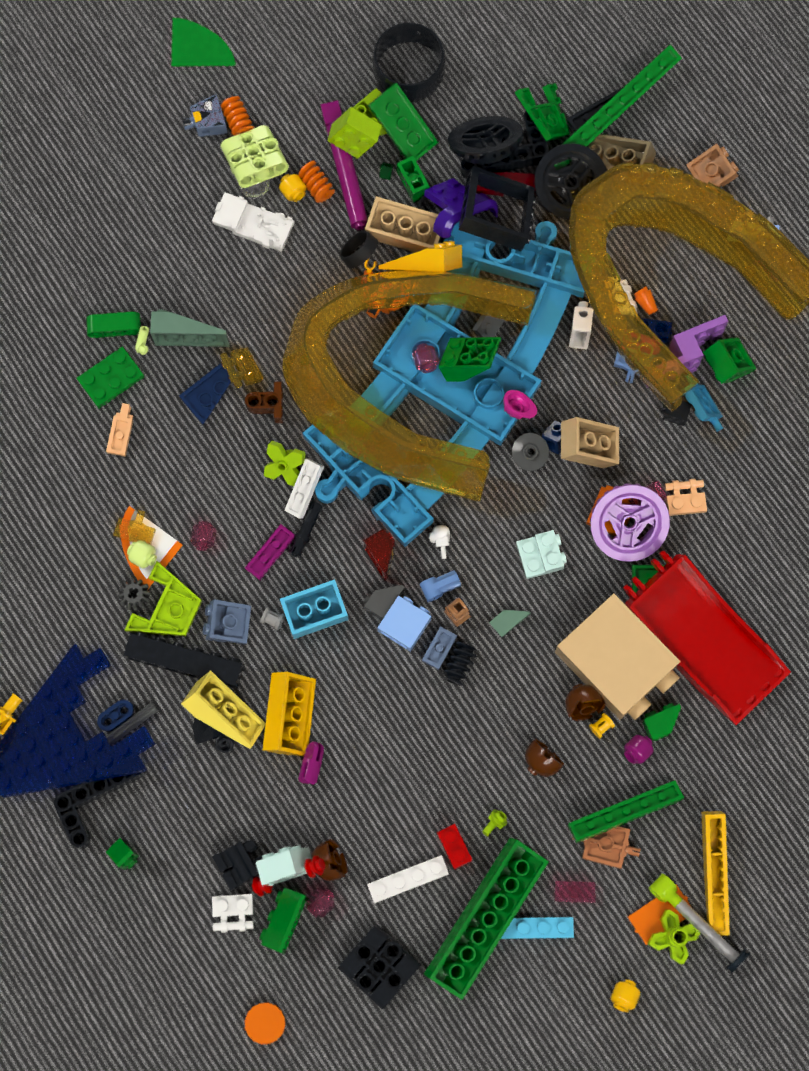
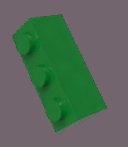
M285 887L283 891L279 890L275 902L278 903L276 909L270 911L267 919L270 922L267 929H263L259 938L262 941L261 945L285 954L307 901L305 895Z

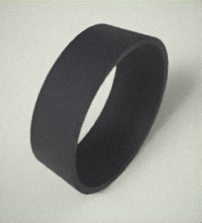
M360 231L344 244L340 251V257L348 268H356L368 260L374 253L378 240L368 231ZM363 243V245L355 253H353Z

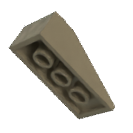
M600 134L587 146L602 159L608 176L630 183L645 185L656 155L652 142Z

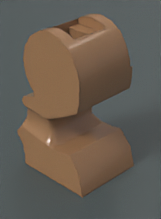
M459 597L445 607L444 613L456 627L471 617L468 608Z

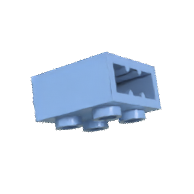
M398 595L377 629L379 633L411 652L430 623L431 615H429L430 612L424 607L420 606L418 608L413 605L414 602L408 597L404 596L402 598Z

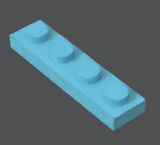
M573 917L513 918L501 939L574 938Z

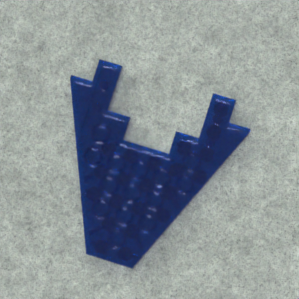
M74 644L1 740V797L6 798L147 771L139 755L156 743L145 726L114 746H111L103 732L86 741L70 713L87 702L78 686L111 666L101 648L84 657L79 647Z

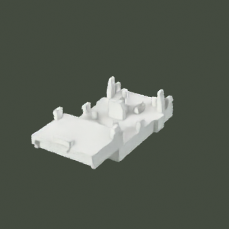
M224 193L221 202H218L215 208L216 213L212 219L214 225L231 230L234 235L262 244L267 249L272 248L281 252L294 225V220L289 216L286 218L283 213H272L264 207L259 208L248 204V201L242 196L236 197L228 193Z

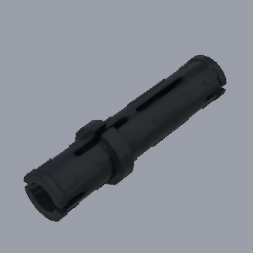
M314 501L311 502L302 526L295 535L296 539L293 547L289 552L292 556L301 558L306 543L310 541L311 531L323 507L321 504Z

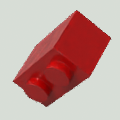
M455 824L437 832V836L454 870L472 862V858Z

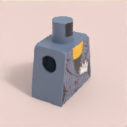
M217 95L190 107L192 117L182 119L185 130L196 127L200 137L228 133Z

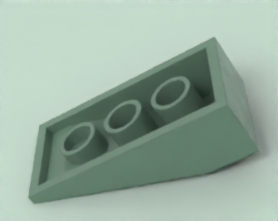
M167 310L151 311L150 334L155 346L230 347L226 330L168 312Z

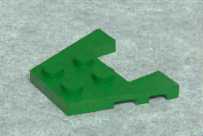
M556 83L547 84L542 87L549 102L536 105L529 87L521 88L515 92L546 141L563 138L570 134L565 114L560 111L561 99L556 96L555 91L558 90Z

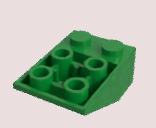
M501 337L450 338L438 366L447 382H463L491 368L501 342Z

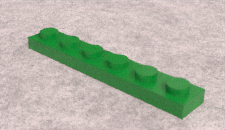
M674 780L568 823V828L575 842L579 843L682 801L684 796Z

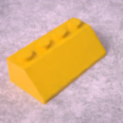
M275 672L271 674L263 751L305 756L306 748L309 745L316 679L291 672Z

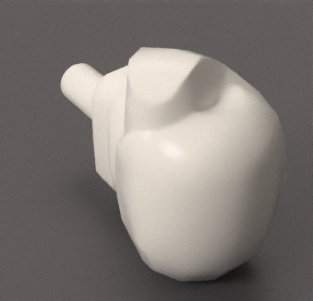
M445 525L435 526L432 532L429 533V539L432 543H436V547L441 548L442 559H446L445 546H449L450 530Z

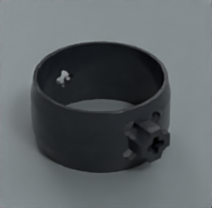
M401 23L390 27L379 37L373 51V73L380 89L384 92L391 85L397 83L411 103L424 100L437 90L445 73V52L440 39L431 29L417 23ZM414 42L432 50L437 56L440 65L428 79L415 84H403L388 78L379 68L378 62L390 47L399 43Z

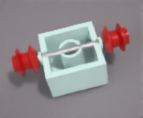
M298 845L279 849V852L265 854L262 856V860L256 861L260 877H254L252 889L258 896H263L265 893L269 894L272 892L275 883L285 882L304 874L315 878L316 874L323 875L325 863L317 855L312 858L309 847L301 848Z

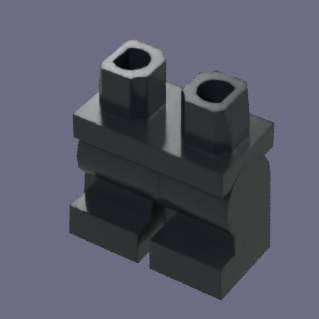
M253 839L244 843L240 841L225 851L212 856L219 871L224 873L222 876L231 891L236 890L259 875L256 861L263 858L262 855L254 860L251 858L250 853L258 849Z

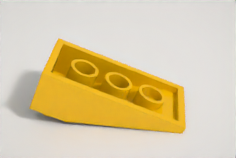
M455 241L436 243L434 247L381 264L379 269L446 272L461 268L462 245L455 244Z

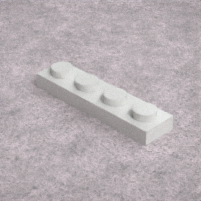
M441 855L367 885L375 904L449 875Z

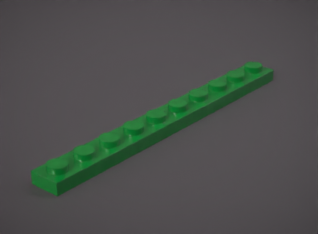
M669 45L563 144L574 143L587 147L682 59L681 56ZM565 160L554 165L555 169H562L571 161Z

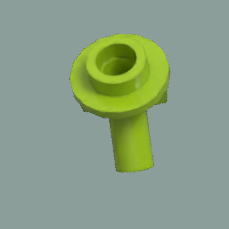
M493 810L488 817L491 821L483 829L482 833L485 836H489L496 826L499 829L507 825L505 813L501 810Z

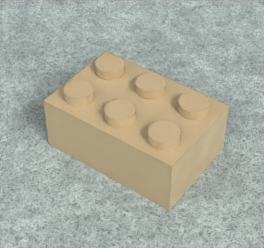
M579 417L562 421L561 459L599 468L618 465L619 427Z

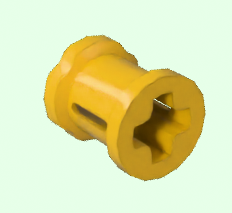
M605 713L601 715L602 717L598 721L589 725L591 731L599 739L603 737L602 734L609 728L615 727V724Z

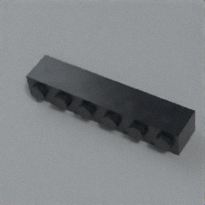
M136 632V635L130 633L123 655L126 659L199 679L211 670L226 686L238 689L244 669L243 663H240L241 660L229 657V660L224 659L221 654L211 652L209 655L196 647H192V650L184 648L185 645L174 642L172 645L159 637L150 639L147 638L148 635Z

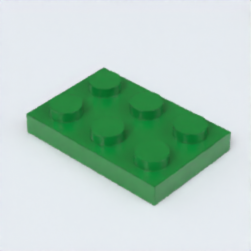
M122 346L76 379L97 408L100 409L145 376Z

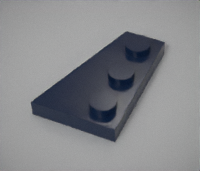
M222 362L179 395V398L202 426L234 380L235 375Z

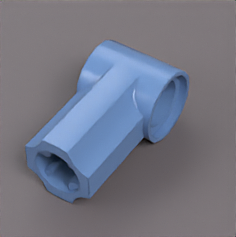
M453 570L437 578L426 579L419 585L427 602H431L443 596L444 593L460 587L461 583L457 573Z

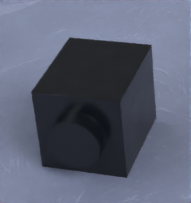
M670 397L668 403L664 402L661 413H664L662 420L684 426L692 404Z

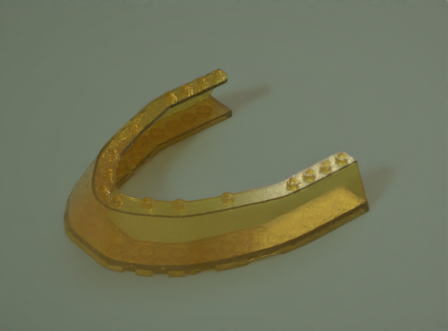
M632 162L622 163L610 168L584 186L576 195L569 220L570 251L589 302L616 350L637 376L673 412L681 405L682 396L694 388L699 381L638 317L634 306L630 304L628 296L620 283L621 279L609 254L606 252L608 233L618 226H634L658 229L659 231L676 235L736 268L785 319L795 318L809 305V260L760 213L757 215L748 207L735 200L732 194L710 182L704 183L694 178L691 174L683 173L684 170L673 167L668 169L653 163H644L643 165L633 164Z
M393 270L350 278L324 290L309 300L298 312L283 356L282 368L286 384L295 403L307 420L332 440L334 444L354 458H358L373 468L384 472V474L401 481L481 502L490 468L488 454L478 449L415 434L377 409L352 390L343 380L326 349L331 330L337 324L369 308H399L401 306L424 304L447 305L528 326L537 290L457 271Z

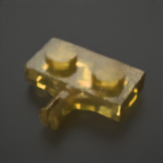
M138 510L135 520H126L119 517L113 536L130 542L142 540L151 545L156 529L142 523L146 512Z

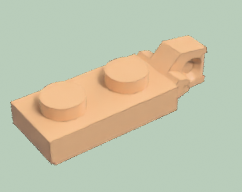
M122 403L120 413L116 412V415L113 417L106 450L107 454L126 457L133 425V415H130V404Z

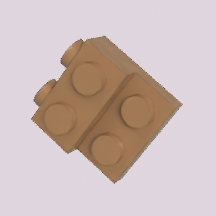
M715 144L686 164L706 196L738 177L736 172L739 169L734 161L731 163L726 158L729 156L724 146L720 148L718 144Z

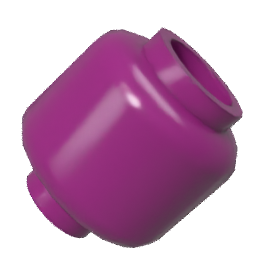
M642 735L632 737L624 746V756L632 764L644 763L653 754L651 739Z

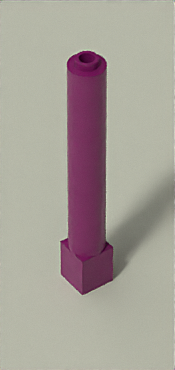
M338 101L320 104L328 137L332 123L342 115ZM330 143L351 227L356 230L365 229L368 217L352 155Z

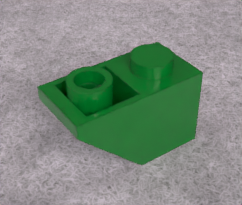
M671 703L662 707L663 711L656 713L654 710L645 714L646 718L641 722L652 742L667 737L672 733L681 709L680 704L674 706Z
M121 838L106 851V854L123 870L127 868L130 870L138 862L137 858L139 855Z

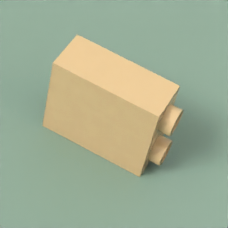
M612 594L557 646L555 651L560 659L585 685H591L599 692L607 708L619 720L627 713L634 720L639 718L652 705L645 697L655 687L664 694L680 678L673 671L680 663V660L615 594Z

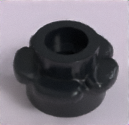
M225 734L223 736L219 735L215 740V748L218 751L227 753L232 750L234 740Z

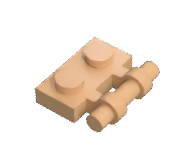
M689 479V481L685 482L675 480L672 483H665V491L673 490V495L666 497L669 516L707 512L705 492L697 493V488L704 487L703 480ZM680 489H690V494H680Z

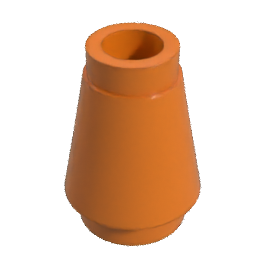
M647 287L634 294L636 297L635 301L649 316L658 311L652 292Z

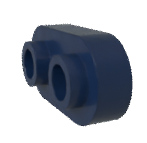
M128 700L116 702L99 715L97 719L98 726L103 731H113L133 716L134 707ZM127 707V713L122 714V708ZM107 719L112 720L110 725H105Z

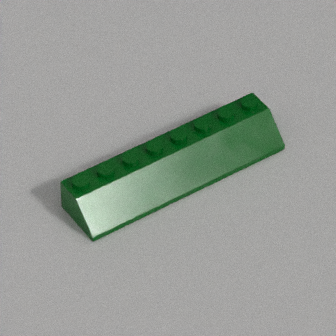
M509 838L423 975L463 1000L549 861L517 839Z

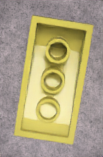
M211 670L195 683L181 703L195 718L249 749L254 745L266 725Z

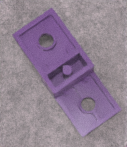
M726 315L674 335L669 346L674 359L649 369L644 380L646 387L653 386V388L661 386L666 380L670 379V381L678 379L683 373L687 372V374L695 372L703 358V353L699 346L703 345L707 340L712 339L713 341L722 337L728 323Z

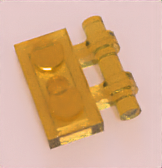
M248 347L233 350L230 353L231 358L228 357L227 353L220 355L221 364L228 371L229 379L236 388H240L243 385L242 379L246 386L263 381L264 378ZM234 365H236L239 372L235 371Z

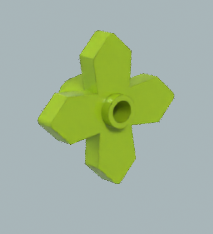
M271 441L267 447V454L273 462L265 466L264 476L274 480L282 474L286 483L294 486L300 473L296 467L304 463L306 453L298 449L285 450L281 443Z
M666 909L660 918L665 932L652 933L647 944L658 951L669 947L670 958L683 965L689 955L685 945L688 941L697 940L700 932L691 923L680 927L678 915Z

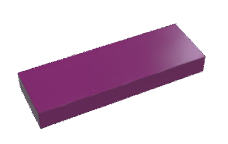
M280 524L246 565L245 570L260 581L295 539V534Z

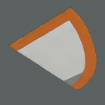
M129 506L124 514L121 526L123 551L138 581L141 579L143 585L147 584L150 588L154 581L150 580L149 576L155 563L144 569L131 563L127 555L129 546L134 541L137 542L139 540L154 546L156 550L155 555L157 556L156 561L163 567H166L183 545Z

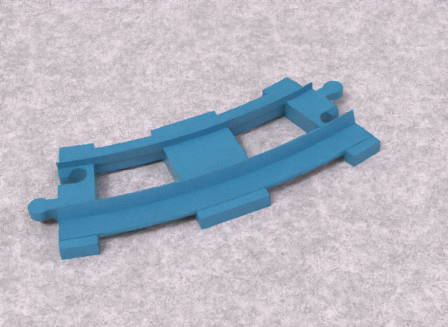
M550 221L540 222L536 226L535 241L530 240L529 244H525L522 251L509 248L510 255L505 259H496L490 254L491 249L496 244L495 242L458 230L459 222L455 224L451 231V237L445 238L444 241H455V244L462 245V267L443 272L425 308L416 303L411 306L373 361V368L380 371V374L340 418L330 409L302 433L303 438L323 458L332 471L328 479H323L317 483L315 493L319 501L326 504L332 503L338 497V492L345 486L359 500H362L374 486L386 485L391 490L390 496L384 501L379 502L371 511L376 520H380L396 539L406 547L433 523V517L427 511L462 475L488 441L491 440L501 446L518 420L510 417L504 411V395L509 390H518L530 399L533 398L542 382L533 373L553 338L571 295L584 297L595 262L593 258L550 246L557 236V228ZM480 271H486L539 287L540 290L533 307L507 358L496 353L491 368L463 382H447L438 366L450 338H471L455 328L454 325L475 286ZM412 393L462 425L439 454L405 488L366 447L365 443L386 422L407 395Z

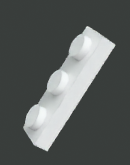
M305 458L286 505V512L299 519L304 518L324 466Z

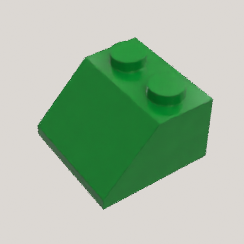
M739 338L718 340L703 352L707 363L712 367L716 379L721 384L733 382L757 369Z

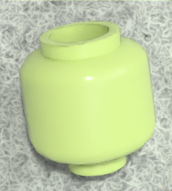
M142 540L134 541L127 550L129 561L143 569L149 565L152 566L157 559L155 547Z

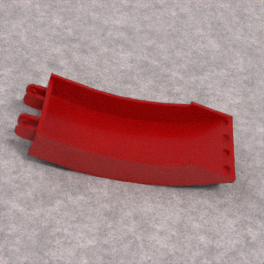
M662 550L659 555L666 562V565L663 567L658 560L653 559L651 564L658 572L645 585L637 577H633L631 580L639 590L635 593L630 586L625 585L623 589L630 599L624 604L680 660L676 667L677 670L734 725H737L791 671L772 648L723 600L686 555L676 554L671 558Z

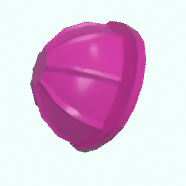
M509 390L504 395V411L510 417L530 419L534 418L537 414L536 405L524 393L518 390Z

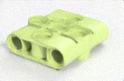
M259 126L225 139L221 143V149L230 165L231 172L235 175L242 188H247L282 175L289 168L279 148L278 141L274 138L268 126Z

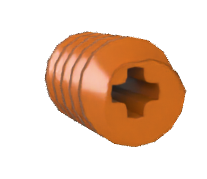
M239 96L227 98L221 104V110L224 117H226L233 136L254 129V126H251L252 121L248 119L249 114L246 113V108L243 107L244 103L239 101Z
M313 160L301 168L298 176L304 182L315 201L319 203L328 200L335 193V190H330L332 183H327L328 178H323L324 172H319L320 167H315L316 161Z

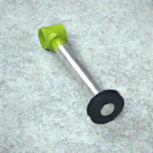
M662 873L649 886L650 892L661 902L666 903L668 901L731 962L726 969H729L731 973L744 963L750 953H747L745 948L739 954L676 893L677 886L669 877Z

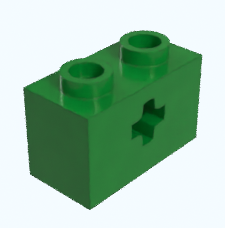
M414 156L397 163V174L412 202L420 200L425 195V189L430 188Z

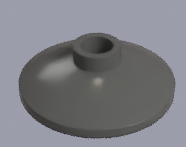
M523 434L515 440L512 446L513 460L523 470H538L546 464L549 458V446L538 434ZM530 448L535 450L534 455L529 453Z

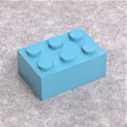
M335 579L280 599L294 639L349 620Z

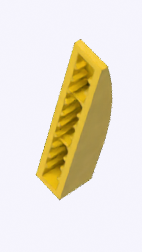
M722 811L702 812L707 921L720 936H729L726 815Z

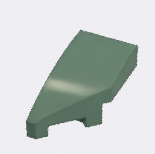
M503 610L489 623L501 637H504L517 624H520L527 618L531 612Z

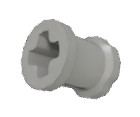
M267 607L263 612L260 622L267 623L275 627V630H279L285 615L275 613Z

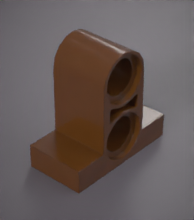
M274 382V392H251L245 397L247 410L252 414H274L275 423H283L282 382ZM252 400L259 401L256 406L249 405ZM271 400L278 401L274 406L268 404Z

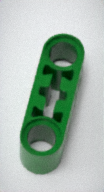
M120 312L89 315L86 317L87 336L102 338L137 335L141 327L140 313Z

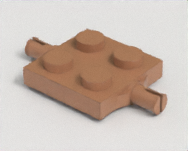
M619 826L581 841L584 842L582 859L618 869L622 868L623 860L627 854L639 857L640 853L637 852H640V848L629 846L628 839L631 829Z

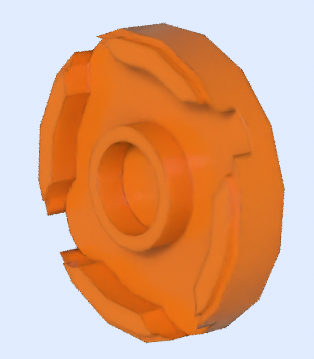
M259 1003L253 1006L245 1018V1030L248 1036L259 1044L275 1042L281 1037L285 1029V1017L282 1011L271 1003Z

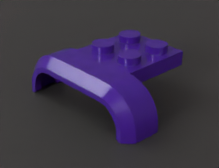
M453 178L425 189L424 196L443 209L437 216L433 226V231L442 238L451 237V231L455 224L460 221L465 186ZM476 194L473 215L489 210L494 213L495 217H498L499 208L497 202L486 194Z

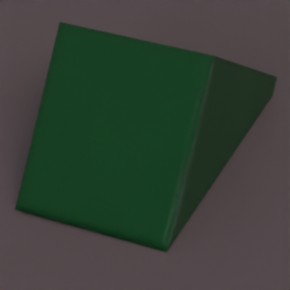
M383 162L379 178L390 180L394 164Z

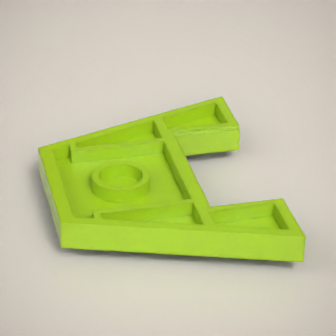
M156 561L149 579L166 587L151 619L148 620L132 613L124 631L187 636L202 600Z

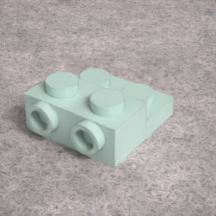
M554 530L516 541L526 579L564 569V563H567L564 552L560 553L559 545H561V539L559 534L554 533Z

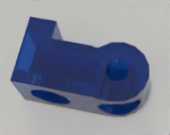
M641 318L638 320L636 333L655 338L664 344H669L672 322Z

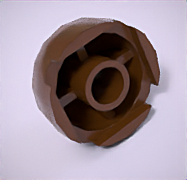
M575 685L565 699L568 717H571L574 721L592 718V713L597 711L599 714L606 705L603 697L591 685Z
M538 739L532 741L526 749L525 760L529 765L527 769L534 776L537 774L543 777L553 776L561 770L564 763L554 752L552 753L547 749L548 746Z
M332 839L318 845L312 853V858L317 855L323 859L325 870L323 875L318 876L326 881L341 879L346 876L344 874L348 871L345 856L343 853L339 855L337 850L339 845Z

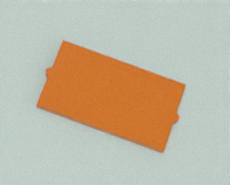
M677 886L676 893L691 907L687 901L688 897L684 896ZM655 898L628 916V919L635 928V933L639 934L645 945H648L647 943L652 933L665 932L660 918L666 909L678 915L679 923L686 919L668 901L665 903Z

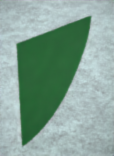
M173 18L171 66H236L232 51L216 33L193 21Z

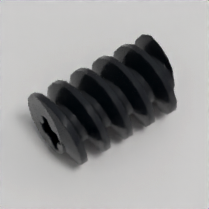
M457 642L456 646L458 649H453L455 656H450L449 660L452 663H447L446 667L449 670L443 671L446 677L442 678L452 684L464 686L465 684L461 679L468 678L464 672L471 671L467 665H474L470 658H477V655L473 653V651L477 650L470 645Z

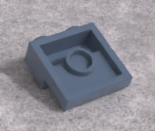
M212 600L205 608V615L208 616V622L203 626V635H206L205 640L247 644L251 605Z

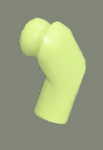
M147 326L140 327L135 346L136 352L141 355H145L148 352L146 341L149 328Z

